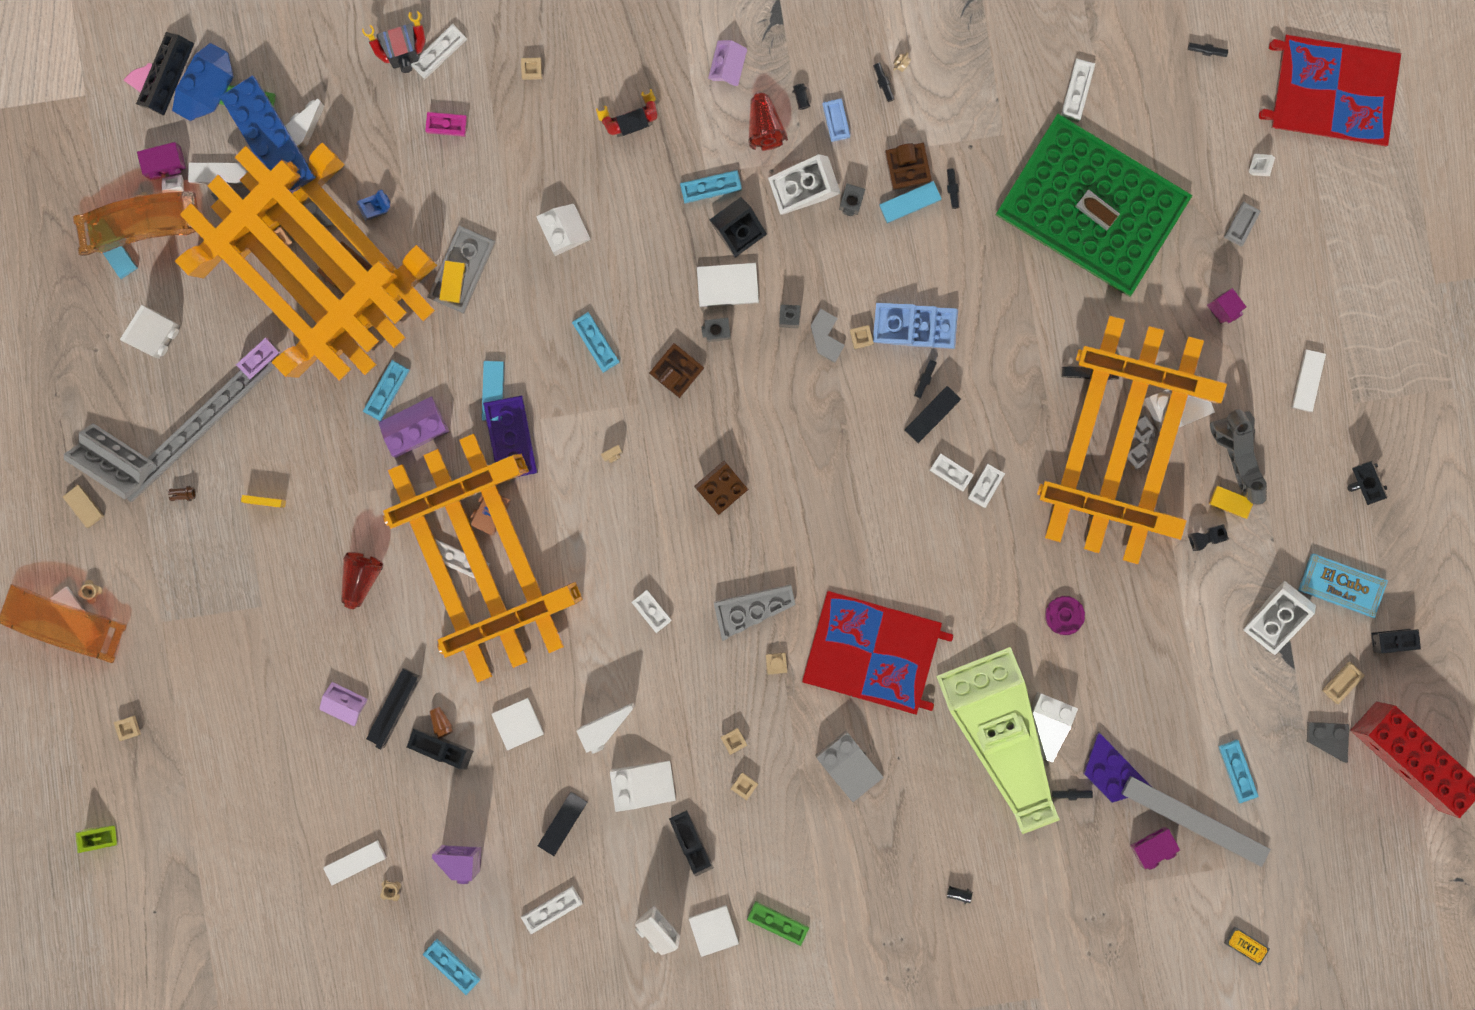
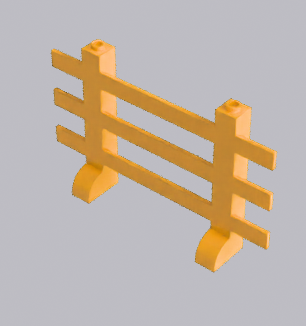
M322 142L309 157L310 163L308 165L316 178L292 194L302 204L309 197L372 266L377 261L389 262L395 268L394 273L398 277L385 290L396 302L403 299L424 322L435 310L414 287L437 264L423 249L415 245L404 257L402 265L396 269L322 188L329 179L345 166L338 156ZM249 172L240 179L250 192L259 184ZM220 199L210 206L222 220L232 212ZM278 202L262 218L273 231L281 225L344 295L356 284ZM251 231L234 247L244 258L252 252L316 323L328 313ZM374 302L357 318L367 329L374 326L393 348L397 347L406 338ZM346 330L330 346L338 356L344 353L364 375L377 365Z
M245 146L235 158L259 184L242 199L220 175H217L207 186L232 212L215 228L190 203L180 215L204 241L199 246L186 250L175 262L188 276L204 279L223 259L300 339L296 346L283 351L271 363L285 377L299 378L319 359L341 381L351 369L330 348L333 342L346 330L366 352H369L379 340L357 318L373 302L394 324H397L407 313L385 290L398 277L394 273L395 268L389 262L377 261L367 272L289 191L301 177L297 173L299 170L297 166L291 161L288 163L281 160L270 171ZM277 202L356 283L340 300L262 220ZM249 231L328 311L313 328L234 248Z
M1109 316L1100 350L1084 346L1083 350L1079 349L1076 361H1079L1078 366L1093 369L1094 371L1061 484L1045 480L1044 484L1039 485L1037 495L1040 496L1039 500L1055 504L1045 536L1046 539L1061 542L1069 511L1073 509L1093 515L1084 546L1085 550L1100 553L1109 520L1132 526L1123 560L1139 564L1148 531L1181 540L1187 520L1184 518L1156 512L1154 509L1187 397L1189 395L1221 404L1227 384L1194 375L1204 340L1188 336L1178 371L1155 365L1164 330L1148 326L1139 360L1115 354L1125 320ZM1111 374L1133 381L1100 494L1096 495L1078 490L1076 487L1108 377ZM1148 385L1171 390L1172 393L1139 505L1135 506L1117 501L1115 498Z
M471 434L459 440L472 470L470 474L452 481L440 451L436 449L423 456L437 488L416 496L403 464L388 470L401 503L383 510V519L390 529L410 522L456 631L437 640L438 650L445 658L464 650L478 683L492 677L479 646L480 643L500 636L511 665L515 668L528 662L515 629L535 621L548 653L559 650L564 645L551 614L575 605L583 599L576 582L542 596L496 486L528 473L529 470L522 454H517L487 465L475 434ZM479 492L482 493L527 600L526 603L509 610L505 608L460 501ZM443 507L447 510L491 617L473 625L469 622L425 518V515Z

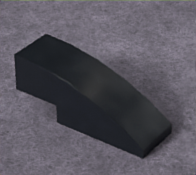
M946 386L904 431L919 444L956 406L961 398L951 388Z
M413 729L406 747L438 762H444L458 769L466 770L474 752L471 749L417 729Z
M570 792L537 846L555 856L588 802Z
M686 810L669 818L693 874L698 876L713 869V864L688 811Z

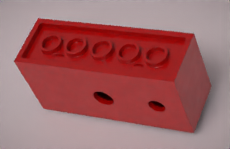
M1376 701L1350 730L1438 811L1460 819L1475 802V777L1396 705Z

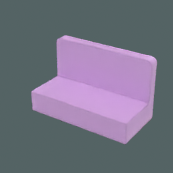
M732 40L718 41L708 79L712 81H725L733 86H738L747 48Z
M266 337L241 359L236 366L251 379L280 352L270 342V339Z
M332 682L322 696L319 709L355 726L359 714L368 699Z

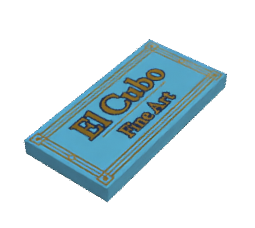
M1311 554L1298 591L1375 618L1388 581L1319 555Z

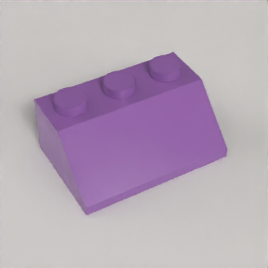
M432 396L378 422L383 439L392 457L395 458L449 432Z
M442 845L432 854V859L451 880H457V884H469V881H472L480 872L482 847Z

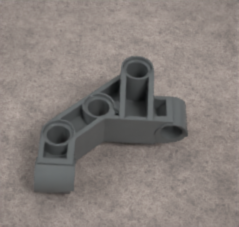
M1234 410L1228 417L1210 422L1211 433L1219 445L1227 448L1238 485L1247 500L1252 504H1263L1267 499V482L1259 470L1254 454L1255 418L1250 411Z

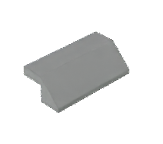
M94 423L79 432V444L64 453L65 461L123 499L128 498L140 489L154 466V462Z

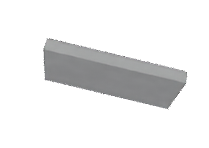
M458 226L427 298L464 314L496 242L462 226ZM445 261L466 264L460 303L439 300Z

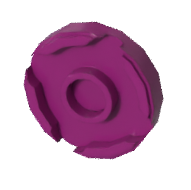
M1060 596L1054 598L1047 605L1045 621L1053 632L1059 635H1071L1076 633L1083 625L1085 611L1082 604L1070 596Z

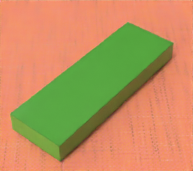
M755 901L747 918V921L799 946L802 945L809 930L808 926Z

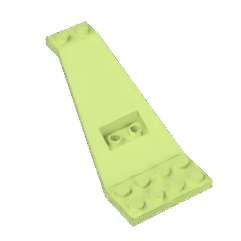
M1011 647L936 676L951 715L1013 811L1021 833L1025 834L1059 821L1060 819L1051 797L1026 683ZM1009 725H1014L1012 730L1007 729ZM995 732V736L989 737V733Z

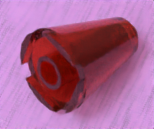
M763 92L756 93L750 100L749 146L753 150H756V147H761L762 151L778 148L783 145L782 141L788 140L787 132L770 96Z
M346 553L343 558L341 602L344 604V607L356 609V607L362 605L383 569V562L372 556L368 559L364 557L363 553Z

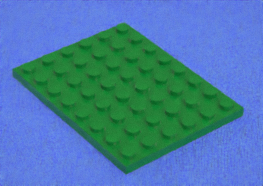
M1057 113L995 215L1131 297L1193 195ZM1088 190L1120 213L1107 231L1075 207Z

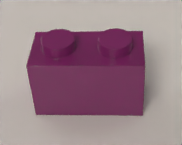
M176 142L137 151L142 175L148 179L150 178V180L160 179L162 175L168 173L169 175L179 174L181 170L186 169L181 146Z
M1233 288L1222 293L1207 304L1220 324L1226 321L1228 324L1243 315L1242 310L1247 308Z
M1165 826L1130 845L1139 864L1145 870L1156 868L1159 866L1158 862L1164 859L1170 860L1180 851L1170 830Z

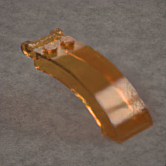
M169 192L138 196L113 202L87 213L73 216L80 246L78 247L79 255L87 256L95 252L105 253L117 247L145 239L172 235L186 236L196 232L180 215L190 203L198 209L196 194L194 192ZM84 223H87L90 245L87 244Z
M13 584L10 585L0 613V624L48 644L109 663H114L116 659L114 655L123 631H126L127 625L60 603L37 594L30 589ZM109 627L115 628L107 653L101 652Z

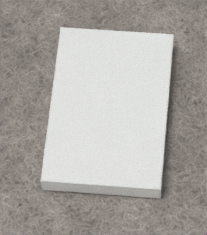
M756 263L697 267L700 307L759 303Z

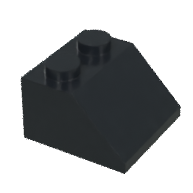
M742 197L709 219L717 234L735 258L767 235L753 209Z

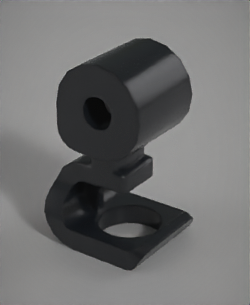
M1225 525L1210 527L1207 529V533L1204 534L1199 532L1187 534L1192 550L1200 551L1209 543L1217 544L1229 540Z

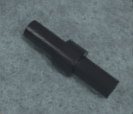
M1189 42L1187 48L1189 51L1200 52L1202 55L1210 57L1211 55L1227 57L1228 49L1214 47L1213 44L1205 43L1201 45Z
M881 64L873 65L878 77L877 83L879 88L883 90L887 102L895 100L889 86L891 85L888 76H885Z
M947 169L949 184L947 185V192L950 194L952 209L960 208L958 199L959 184H956L955 169Z
M930 360L925 372L921 373L918 380L920 383L914 394L915 397L921 399L926 386L932 380L931 375L937 362Z
M1068 788L1066 791H1052V799L1076 801L1078 798H1093L1092 790Z

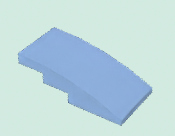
M876 303L873 342L955 349L958 309L916 306L915 304Z

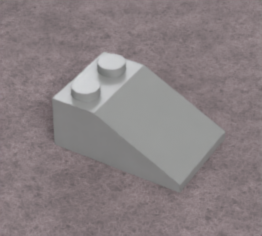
M847 731L815 755L852 802L884 778Z

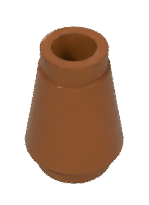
M441 707L429 711L434 734H437L438 738L445 737L453 732V726L441 710Z

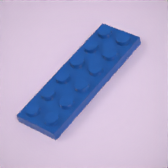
M250 76L220 96L251 150L270 171L281 160L288 163L291 161L299 169L297 173L301 177L289 190L291 193L316 178L255 76Z

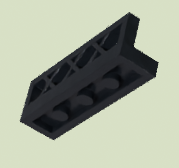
M165 33L136 102L137 105L148 108L160 115H165L195 43L178 34Z
M406 668L402 669L366 738L376 744L375 747L380 750L386 747L421 679V676Z

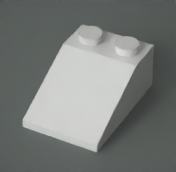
M820 154L768 178L780 215L825 201L840 194L829 157Z
M141 305L120 340L159 359L166 354L171 339L173 340L178 335L180 325L161 313Z
M1164 390L1145 398L1159 434L1172 393L1171 390ZM1188 395L1179 428L1215 413L1212 403Z
M1283 581L1269 596L1243 631L1272 654L1276 655L1315 614L1316 605L1287 582Z
M1037 692L1031 709L1043 759L1053 762L1072 726L1078 708Z
M634 702L578 728L576 732L586 753L591 751L594 754L605 747V743L635 707Z
M670 761L617 768L610 771L615 812L676 801Z
M655 906L636 921V932L642 938L646 937L650 942L648 945L655 953L659 952L660 955H664L678 948L680 935Z

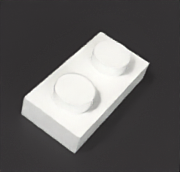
M941 453L929 470L962 492L974 476Z
M987 464L967 499L986 508L1005 473Z
M648 590L632 601V604L656 633L672 621Z

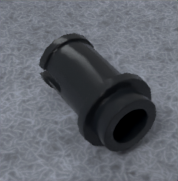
M801 83L793 86L794 90L792 93L795 94L798 110L811 107L806 92L808 88L805 87V84Z
M949 885L946 898L964 902L966 905V903H971L973 892L969 891L968 888L963 890Z

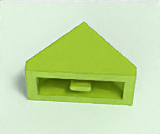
M115 825L89 828L75 833L78 853L117 845Z

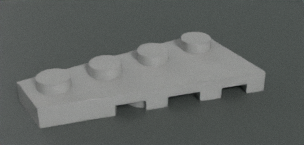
M791 584L715 601L714 607L722 641L796 605Z

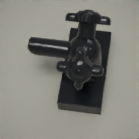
M1373 460L1352 468L1357 482L1349 484L1347 487L1350 492L1361 489L1367 505L1388 498L1385 491L1387 486H1383L1376 470L1378 464H1374Z

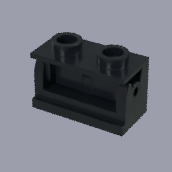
M1419 629L1371 633L1374 653L1421 649Z

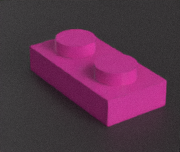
M427 112L426 133L466 137V115Z

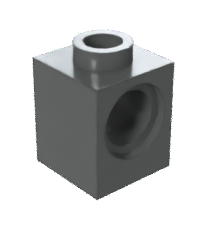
M846 184L839 210L843 211L842 213L847 216L858 215L866 189ZM854 197L857 200V204L851 206L846 202V199Z
M780 305L779 327L799 328L800 305Z
M728 318L705 320V326H701L703 338L707 337V342L731 340ZM714 325L719 326L722 329L721 333L713 335L710 332L711 327Z

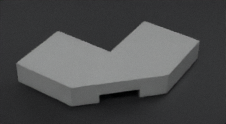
M820 308L810 327L818 354L835 363L845 346L828 336L838 318Z
M1145 414L1138 419L1134 433L1139 443L1129 450L1127 457L1135 470L1152 459L1154 453L1153 449L1157 430Z

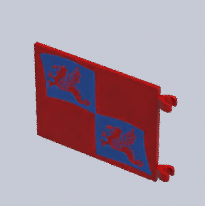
M1287 34L1284 41L1273 39L1269 43V50L1283 52L1274 111L1263 109L1259 112V119L1273 120L1271 128L1388 146L1402 53Z
M827 591L802 682L917 715L919 708L932 711L934 704L921 700L936 644L938 638L952 642L954 636L951 633L940 631L942 627L941 622Z

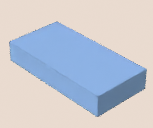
M842 98L823 102L822 106L831 142L850 138Z

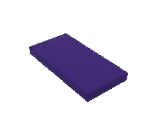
M523 396L484 402L494 462L512 455L522 454L529 472L521 476L538 473ZM498 417V421H492L491 419Z

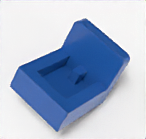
M382 189L378 190L376 195L361 199L356 203L365 221L386 214L390 208L389 197L384 194Z

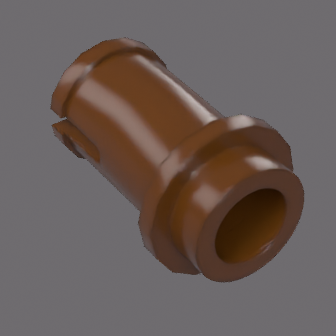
M191 486L178 489L171 488L168 491V495H172L169 497V500L192 501V499L196 498L195 488Z

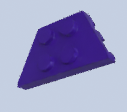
M1099 732L1096 734V740L1093 749L1090 751L1089 760L1083 774L1110 802L1113 803L1128 798L1122 795L1121 792L1130 776L1151 786Z

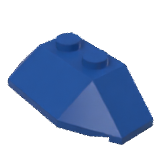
M209 43L194 55L176 87L172 108L174 113L192 121L195 118L215 112L221 101L220 96L227 91L234 78L227 51Z

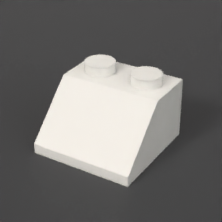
M574 204L553 208L536 216L555 256L591 240Z

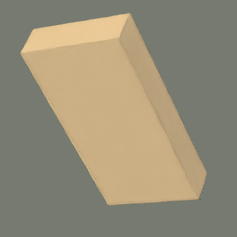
M77 485L63 496L64 500L86 528H90L104 517L103 513L81 485Z
M1348 662L1322 691L1334 703L1339 705L1365 675L1354 664Z

